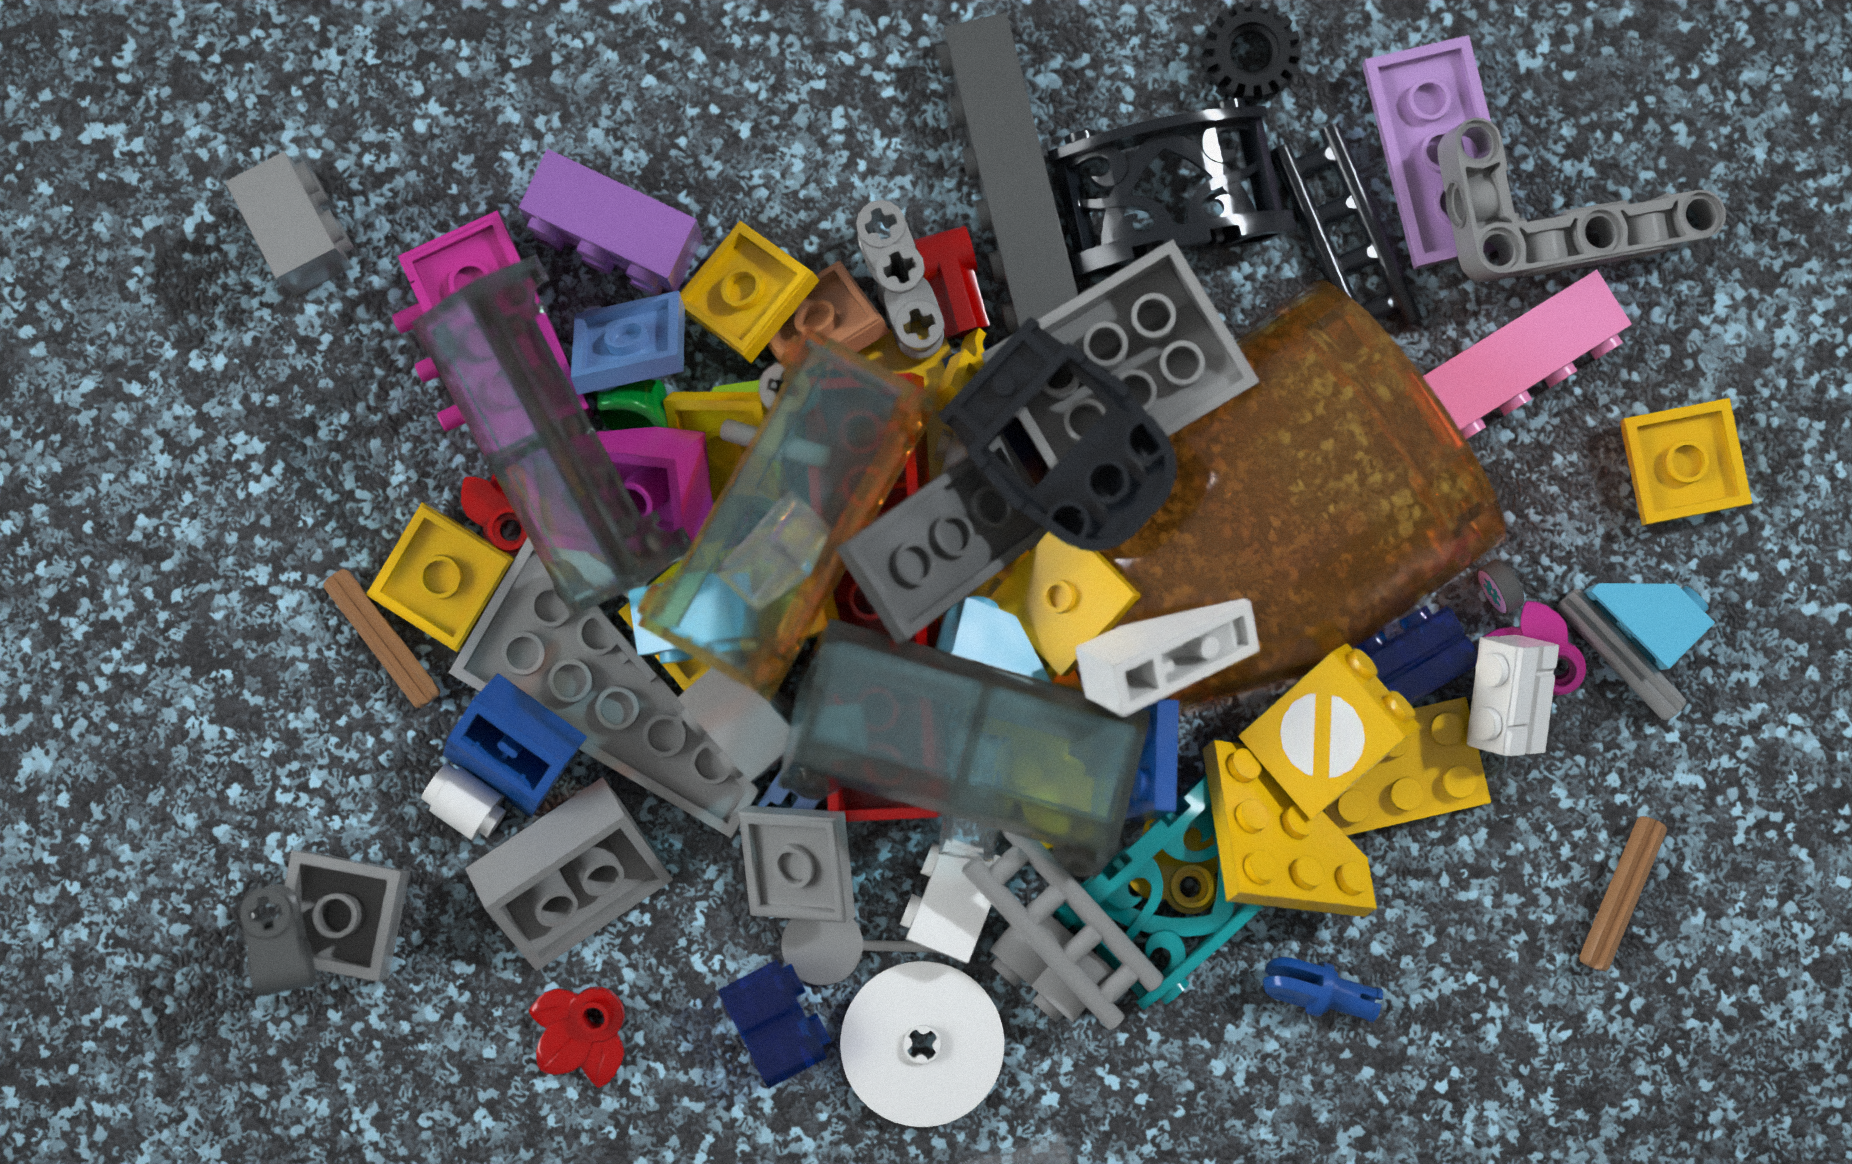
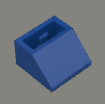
M497 673L472 700L447 738L443 756L458 767L462 766L504 795L503 799L532 818L587 736Z

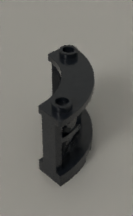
M1243 98L1230 99L1215 104L1213 109L1153 119L1096 134V131L1092 129L1077 131L1064 137L1065 145L1048 151L1049 163L1055 164L1074 249V255L1069 256L1074 278L1112 276L1172 239L1177 247L1182 250L1190 249L1191 246L1197 245L1198 252L1231 247L1256 246L1296 231L1292 210H1283L1262 121V119L1268 117L1266 106H1246ZM1237 132L1245 168L1230 171L1225 166L1233 161L1238 146L1236 145L1229 150L1221 147L1218 142V136L1223 133ZM1204 134L1201 145L1184 137ZM1140 146L1127 162L1121 150ZM1163 151L1189 161L1211 178L1194 193L1187 209L1186 223L1175 225L1169 212L1157 201L1144 196H1130L1143 172ZM1093 160H1102L1108 164V173L1100 177L1091 176V182L1099 189H1113L1110 197L1087 199L1080 165ZM1248 180L1252 201L1240 182ZM1222 190L1225 194L1217 196L1214 202L1222 206L1223 213L1219 216L1207 214L1203 209L1202 202L1212 193ZM1125 210H1141L1149 213L1153 218V226L1143 232L1137 231L1133 227V221L1138 217V214H1128L1123 217ZM1105 211L1100 246H1097L1090 212Z

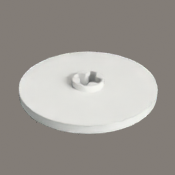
M907 962L877 974L856 994L849 1005L842 1024L840 1036L841 1060L853 1090L875 1113L890 1121L906 1126H938L966 1115L981 1103L990 1092L997 1080L1003 1062L1004 1032L1000 1016L993 1001L986 991L969 975L952 966L938 962ZM917 1029L919 1033L924 1035L931 1030L937 1038L932 1042V1047L935 1050L933 1056L927 1058L923 1053H919L913 1057L908 1052V1049L913 1044L909 1036L912 1031Z

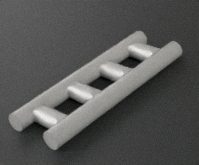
M1015 818L1002 831V834L1013 846L989 868L976 856L965 864L961 872L1108 1030H1112L1124 1019V1014L1114 1002L1137 980L1148 992H1151L1162 983L1165 977L1019 818ZM1029 862L1048 882L1049 886L1025 908L1004 884ZM1063 902H1066L1086 925L1069 942L1061 947L1041 923ZM1102 941L1119 959L1122 965L1098 987L1078 963Z

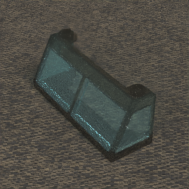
M533 255L475 279L411 323L420 337L424 351L431 357L550 576L556 594L564 602L572 617L643 584L694 553L696 549L684 527L672 532L659 528L655 523L660 521L661 518L656 510L641 517L535 321L536 317L548 311L544 301L536 303L535 293L538 286L549 280V277L538 256Z
M830 618L800 673L778 787L794 791L798 796L809 800H821L828 795H832L840 789L841 785L1054 845L1052 856L1064 870L1074 875H1093L1097 877L1117 851L1148 731L1150 711L1139 709L1123 717L1086 698L1084 692L907 640L897 644L892 636Z

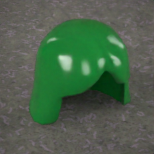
M647 379L620 385L605 392L593 391L591 394L593 400L598 398L597 407L603 423L611 431L645 427L668 428L663 400L667 397V391L661 380Z

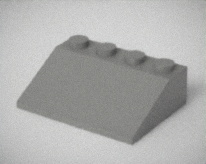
M1173 239L1037 320L1040 322L1041 329L1064 344L1069 342L1088 355L1089 359L1112 375L1115 374L1131 389V394L1147 414L1152 415L1168 437L1260 382ZM1010 337L981 353L984 364L989 361ZM1064 366L1017 418L1051 471L1109 407Z

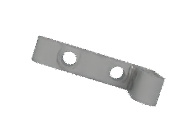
M1484 118L1466 120L1447 132L1441 138L1438 145V161L1446 195V208L1452 225L1459 263L1462 271L1469 278L1477 282H1490L1518 276H1538L1635 259L1672 249L1688 247L1716 235L1723 228L1726 220L1724 204L1715 193L1708 190H1694L1671 195L1668 192L1652 200L1629 205L1627 200L1575 208L1565 210L1546 219L1527 222L1525 217L1520 218L1519 213H1514L1506 174L1510 168L1507 166L1500 132L1491 121ZM1462 136L1470 138L1477 147L1476 159L1464 152L1461 145ZM1687 208L1693 210L1697 215L1698 229L1693 228L1688 223L1686 218ZM1587 224L1592 226L1599 235L1598 248L1591 245L1586 238L1585 228ZM1485 242L1491 243L1497 249L1499 254L1497 266L1491 264L1485 258L1483 253Z

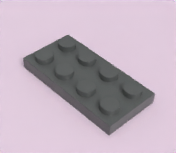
M1002 432L988 448L1030 488L1034 489L1036 486L1035 482ZM967 454L835 549L898 644L909 639L1036 545L1048 531L1022 511H1017L1001 496V492Z

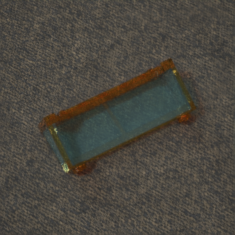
M809 326L802 338L794 336L784 349L779 361V366L785 368L783 375L784 384L673 578H668L661 586L653 583L644 594L637 610L639 614L643 615L638 623L639 627L770 702L847 568L835 548L874 521L936 412L928 391Z

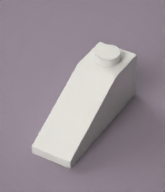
M1245 598L1122 625L1075 647L1085 697L1123 717L1260 651L1251 601Z

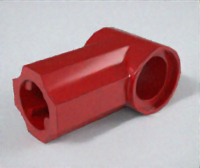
M966 226L914 239L915 249L920 253L924 262L923 278L931 286L943 316L945 339L963 338L978 327L982 330L989 329V321L975 272H978L977 262Z

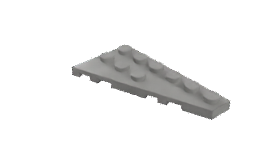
M531 531L448 673L478 691H481L499 673L586 735L587 738L579 750L732 838L740 826L739 811L746 806L752 805L760 789L753 781L749 782L744 775L740 779H736L727 771L717 757V754L721 751L720 747L708 734L700 737L689 727L681 716V712L685 707L677 699L678 696L646 659L642 655L637 654V649L538 536Z

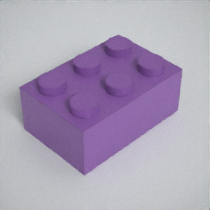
M550 149L546 150L518 207L528 223L526 227L534 232L532 238L560 252H562L564 245L576 249V252L583 256L581 259L583 263L605 274L610 275L613 268H616L631 278L630 284L633 287L651 296L660 295L662 291L669 293L679 290L703 240L697 219Z

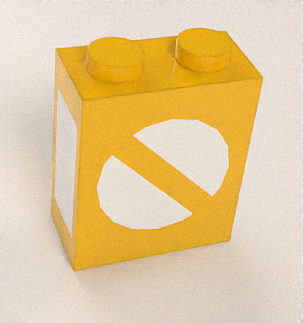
M1348 643L1331 652L1238 736L1310 820L1331 805L1420 727L1413 719L1415 713L1409 702L1398 692H1390L1377 678L1376 674L1378 671L1373 661L1363 651L1359 649L1353 650Z

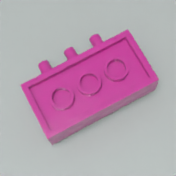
M498 210L398 255V259L419 303L393 314L394 324L399 333L403 334L428 322L441 352L415 363L414 366L421 381L425 383L451 371L464 401L437 413L444 431L448 432L473 420L488 454L498 461L528 447V441L534 437L552 436L595 416L585 394L577 395L571 380V363L506 223Z

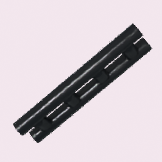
M1334 123L1319 131L1325 144L1324 147L1295 158L1290 144L1285 143L1272 149L1270 153L1355 348L1373 340L1367 324L1396 312L1403 327L1412 325L1423 318L1339 123ZM1334 165L1346 195L1316 206L1304 177ZM1355 214L1367 244L1337 255L1325 226ZM1376 263L1388 293L1359 305L1346 275Z

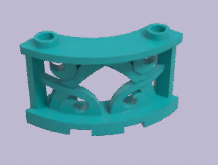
M1206 772L1192 782L1176 799V812L1156 818L1149 824L1151 828L1130 847L1126 845L1081 884V887L1111 919L1128 926L1124 933L1131 941L1140 931L1151 933L1144 944V952L1148 959L1152 951L1158 947H1163L1169 952V962L1160 971L1165 978L1155 990L1148 992L1138 980L1130 987L1139 997L1136 1003L1142 1010L1159 998L1165 1005L1174 1000L1190 984L1185 977L1220 948L1264 907V905L1242 903L1233 911L1235 902L1226 900ZM1194 827L1201 834L1199 842L1206 841L1212 835L1214 844L1198 851H1190L1184 845L1183 836L1189 828ZM1161 849L1171 857L1185 862H1202L1217 856L1218 884L1212 913L1185 918L1154 915L1153 913L1156 911L1162 898L1163 879L1161 871L1152 857ZM1135 878H1144L1150 884L1149 897L1141 910L1132 907L1141 900L1142 896L1133 897L1128 892V885ZM1063 902L1053 913L1067 930L1074 925L1080 931L1086 925L1066 902ZM1207 935L1189 952L1185 953V947L1180 937ZM1102 941L1094 947L1114 971L1122 965L1119 959Z

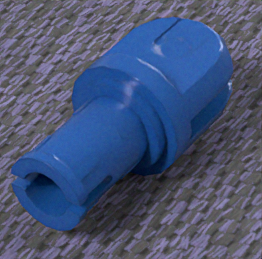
M1277 957L1271 959L1266 965L1265 972L1269 975L1263 978V989L1266 994L1279 1001L1304 1007L1309 1015L1320 1017L1331 1009L1365 1019L1371 1023L1379 1015L1382 1004L1375 1003V1000L1381 1001L1383 999L1382 988H1373L1339 978L1333 964L1322 961L1316 965L1295 958Z

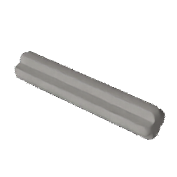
M1572 590L1561 599L1557 605V611L1661 719L1669 720L1682 710L1686 704V699L1582 590Z

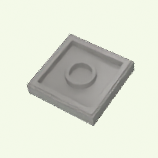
M746 806L739 811L750 915L848 923L856 917L845 812Z

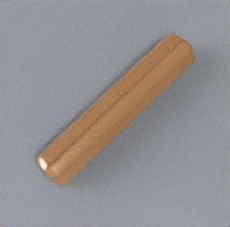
M341 569L331 575L323 583L324 589L414 707L421 709L434 701L440 694V689L373 601L366 595V592L350 571Z
M1640 816L1636 820L1580 953L1579 959L1584 965L1605 972L1610 968L1666 835L1667 826L1660 821L1647 816Z

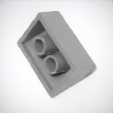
M603 777L465 868L485 910L536 971L673 880L627 808Z

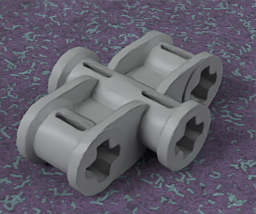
M872 201L859 212L856 226L859 246L868 270L873 279L879 283L877 288L879 303L886 311V317L901 352L909 358L917 360L928 359L935 355L942 347L944 321L933 290L928 281L923 278L925 270L923 258L915 249V243L900 208L889 201ZM882 222L886 229H890V237L881 240L877 232L873 233V224ZM901 277L904 283H899L898 278ZM920 320L924 328L929 327L928 338L919 340L916 333H911L912 322Z

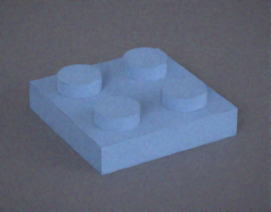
M679 290L575 313L571 380L577 395L593 391L605 392L620 385L647 379L660 380L671 374L684 371L685 306Z

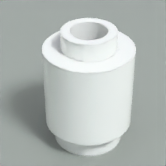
M445 763L436 773L421 797L422 800L431 805L429 809L431 813L471 841L480 833L488 838L495 831L507 812L500 807L504 795L462 766L456 770L448 763Z

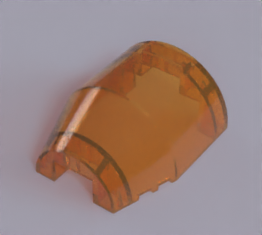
M1315 280L1233 338L1260 382L1168 437L1175 451L1177 472L1174 486L1167 500L1132 538L1111 549L1098 551L1141 595L1111 630L1126 624L1242 598L1251 601L1260 651L1161 698L1179 700V713L1307 675L1331 652L1348 643L1353 650L1498 548L1506 540V525L1496 495L1478 459L1447 409L1406 354L1374 318L1348 294L1327 281Z

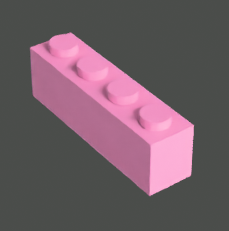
M1595 270L1414 381L1405 390L1439 444L1451 436H1454L1457 443L1460 444L1486 428L1481 419L1485 415L1499 407L1502 414L1506 416L1532 399L1527 390L1537 383L1545 380L1549 388L1577 372L1578 370L1572 362L1590 351L1596 360L1621 345L1623 342L1618 334L1632 325L1599 271Z

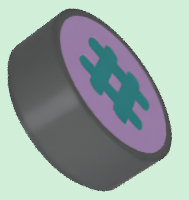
M1494 559L1477 569V578L1483 593L1500 614L1506 616L1523 606L1524 593L1512 570L1503 561Z

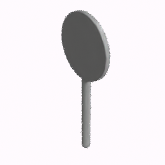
M854 918L848 923L790 919L784 928L781 940L783 959L789 970L799 979L814 985H831L848 977L860 962L863 951L938 953L911 941L863 940L861 930Z

